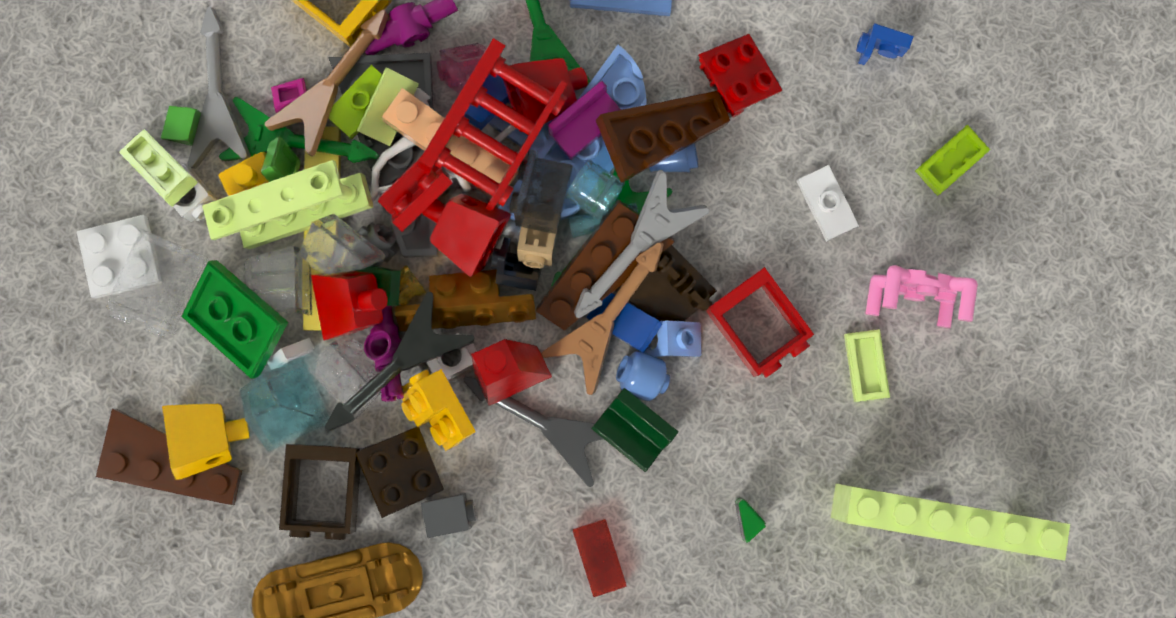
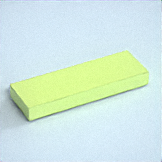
M145 129L119 152L171 207L198 183Z

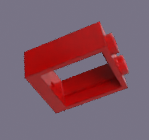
M765 267L706 310L753 377L759 376L762 373L767 378L782 367L779 360L789 353L793 358L802 353L810 346L807 340L814 335ZM762 287L796 333V336L757 363L726 321L723 314Z

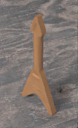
M379 11L361 25L363 31L326 79L318 82L265 122V126L272 131L304 122L305 151L310 156H314L338 93V86L372 41L381 38L388 19L386 11Z
M663 243L655 244L636 257L637 266L602 314L586 322L541 353L543 358L569 354L579 355L583 361L586 392L589 395L594 394L597 390L614 328V320L647 274L657 270L664 246Z

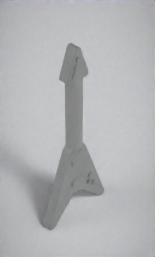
M211 7L206 9L200 31L206 37L209 93L205 98L188 160V166L196 169L201 164L214 144L220 140L241 158L246 160L251 157L225 95L222 94L219 35H222L224 30L216 11Z
M658 170L632 233L630 244L590 290L587 288L582 290L574 310L576 318H581L602 305L600 298L640 252L648 250L655 244L662 242L706 216L710 212L709 208L706 205H699L674 210L668 209L666 174L663 170Z

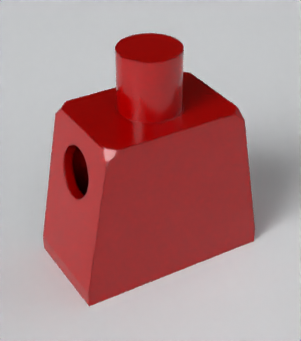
M563 58L509 65L551 92H554L561 80L568 84L562 93L567 97L566 102L558 115L550 113L545 123L558 117L577 101L574 91L588 86V78L584 69L579 67L568 71ZM503 79L512 109L536 122L546 105Z
M459 194L449 199L446 204L436 199L422 212L424 216L437 223L430 236V241L462 271L472 277L485 268L512 214L497 207L490 211L485 208L487 203L466 194Z
M341 269L311 275L323 341L354 334L382 323V309L386 307L388 297L384 290L377 288L376 277L373 273Z

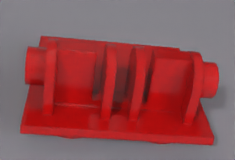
M750 34L698 55L700 58L699 62L701 63L699 66L700 70L705 73L709 82L712 81L709 84L710 87L716 86L718 88L717 91L719 95H722L721 99L727 113L731 114L732 118L744 112V108L783 91Z

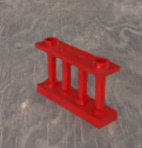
M494 38L417 165L418 168L430 174L434 165L440 169L443 166L490 194L492 197L485 207L490 211L495 208L497 203L504 206L514 188L508 184L550 113L557 116L567 100V97L562 93L568 85L561 80L554 92H551L505 63L506 59L501 57L506 45ZM491 75L496 78L498 75L545 104L546 106L537 121L533 122L487 93L488 89L483 87L487 77ZM473 105L478 108L480 105L527 134L528 136L518 153L469 124L470 119L465 117L469 107ZM453 135L457 138L463 136L509 164L510 166L501 182L494 181L450 154L452 150L447 148L446 145Z

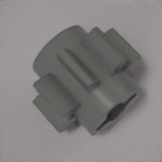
M371 222L367 227L362 226L353 236L358 241L354 246L355 253L366 264L380 266L383 262L388 263L397 253L392 247L396 243L395 234L384 224L375 225Z

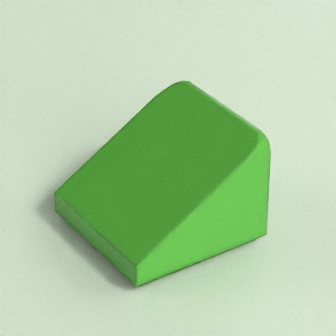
M169 106L161 139L192 146L201 112L194 108Z

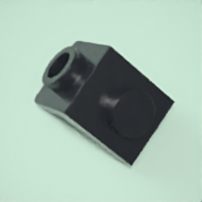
M504 237L501 249L495 248L492 256L491 268L497 269L495 283L536 291L542 268H531L518 261L517 254L510 253L511 238Z

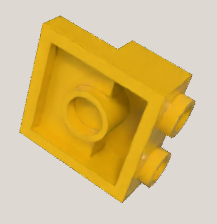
M428 369L411 377L409 379L410 382L402 386L404 398L402 399L401 406L408 420L414 421L417 427L430 422L432 426L430 427L431 435L439 446H443L445 452L476 432L442 369L430 374Z

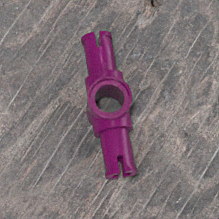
M433 0L423 6L421 4L415 5L413 2L401 4L389 12V20L386 22L381 38L378 40L374 39L365 53L366 55H375L394 44L397 47L401 44L405 48L415 45V41L419 40L422 42L429 37V30L433 28L432 24L457 12L458 8L453 0Z
M386 305L382 309V323L373 326L364 342L365 354L369 359L374 360L376 372H380L393 360V356L402 338H399L398 327L393 321L392 306ZM401 372L381 389L382 401L393 402L397 401L396 399L404 398Z

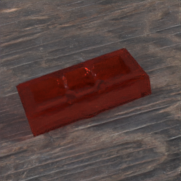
M606 518L573 528V534L593 597L627 587Z

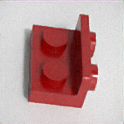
M419 158L378 198L379 204L392 215V223L401 232L453 183L451 176L442 167L440 169L434 165L430 174L417 167Z

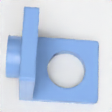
M660 321L662 326L657 332V346L653 350L648 346L644 352L654 357H700L702 355L700 322Z

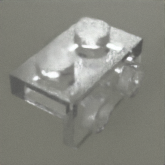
M351 335L343 336L330 343L308 368L334 399L343 405L379 373L375 371L374 360L366 356L362 345L353 339ZM381 390L354 414L355 419L381 394Z

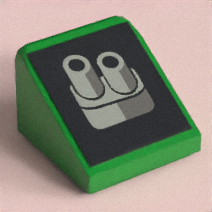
M738 498L735 501L741 537L744 542L748 543L766 527V523L745 499Z

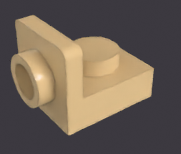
M524 211L517 247L518 261L531 268H543L544 265L552 266L558 226L557 215Z

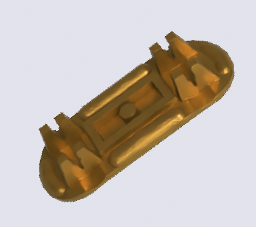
M385 542L282 568L268 573L259 581L252 597V613L254 618H377L405 609L416 599L423 582L422 566L418 557L409 548L402 544Z

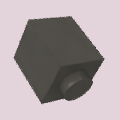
M466 493L421 503L427 538L470 530L472 528L471 521L477 520L473 500L467 501Z

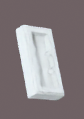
M829 165L797 180L826 242L859 226Z

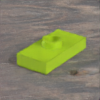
M372 65L333 105L328 118L351 140L359 133L357 131L359 124L382 77V74Z
M966 125L918 167L915 172L938 196L991 149L969 125Z

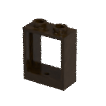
M286 444L279 530H290L289 536L297 538L311 537V532L325 533L324 539L345 540L346 534L356 532L361 466L355 452L360 451L362 448ZM301 459L349 462L344 522L296 519Z

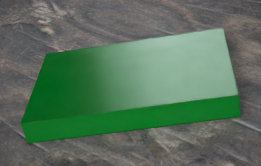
M218 260L208 261L181 315L184 320L251 379L260 377L289 323Z

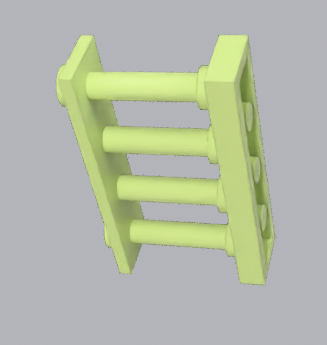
M334 160L202 205L211 240H217L240 232L243 247L246 249H253L374 207L365 175L357 173L340 179L336 161Z

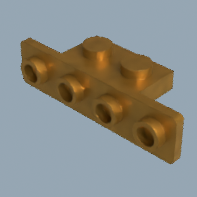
M497 270L480 271L472 277L465 272L429 276V292H432L434 297L432 329H453L460 326H487L493 323H521L526 320H535L534 295L525 294L500 297L499 284L495 283ZM420 304L395 307V315L400 331H407Z

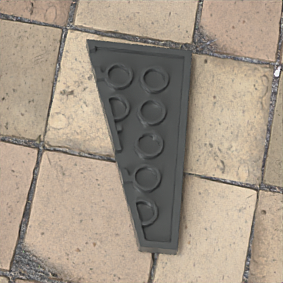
M430 53L364 55L359 58L339 85L343 95L370 65L375 67L381 74H383L385 68H389L419 83L417 88L430 96L427 102L430 108L433 109L432 56ZM328 57L332 69L342 59V57ZM359 132L357 134L360 143L377 152L379 157L383 151L403 137V135L397 132L391 146H388ZM414 145L389 159L380 171L379 187L393 184L423 155L424 150ZM378 158L367 160L371 171ZM387 211L390 224L404 258L439 256L438 249L430 241V236L437 223L421 213L401 232L392 223V215Z

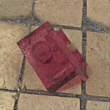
M479 43L439 50L441 60L437 61V71L440 80L445 81L446 85L459 94L467 82L466 75L469 74L470 77L487 48Z

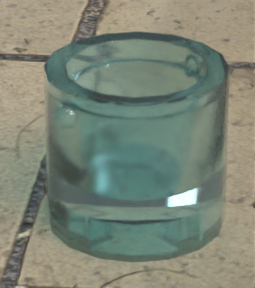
M588 160L571 184L565 199L601 221L618 198L625 182L621 183L618 177L593 161Z

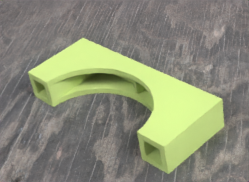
M835 484L830 517L853 525L1063 561L1066 560L1070 524L842 484Z

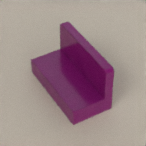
M600 81L548 125L549 135L571 160L601 136L596 123L599 115L621 110L607 94V85Z

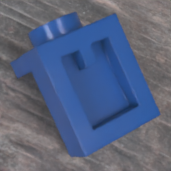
M874 23L868 33L862 32L859 38L856 52L861 53L858 63L865 65L870 59L874 48L878 49V54L887 58L903 57L910 49L914 36Z

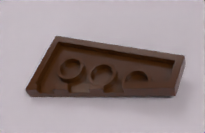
M718 91L603 113L596 119L597 126L621 183L720 130L731 121Z
M618 199L538 304L536 312L564 331L580 319L576 318L574 310L584 288L590 290L630 244V239L640 214ZM670 236L660 242L664 244L662 252L675 243L674 238ZM636 258L600 298L601 301L625 283L638 264Z
M112 408L96 477L235 505L243 470L224 463L176 480L170 466L166 434L118 409Z

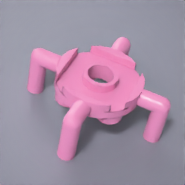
M892 265L888 268L887 275H874L871 277L865 314L879 316L883 288L885 289L882 307L888 309H897L899 295H904V299L911 301H925V296H935L934 300L940 302L937 326L951 328L954 303L956 302L958 292H962L958 320L973 321L978 283L974 278L953 277L938 273L937 278L927 275L926 271L905 269Z

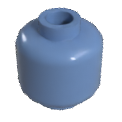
M636 351L630 356L626 355L623 357L616 373V380L620 382L621 390L625 388L636 398L651 401L659 393L664 394L670 383V375L666 374V364L662 359Z

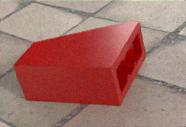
M503 339L471 354L475 378L489 406L552 377L536 345Z

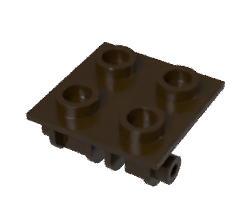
M671 245L661 253L657 270L647 274L629 301L636 308L658 321L685 322L696 310L706 311L712 304L709 298L717 290Z
M417 426L355 452L381 518L444 490L420 428Z

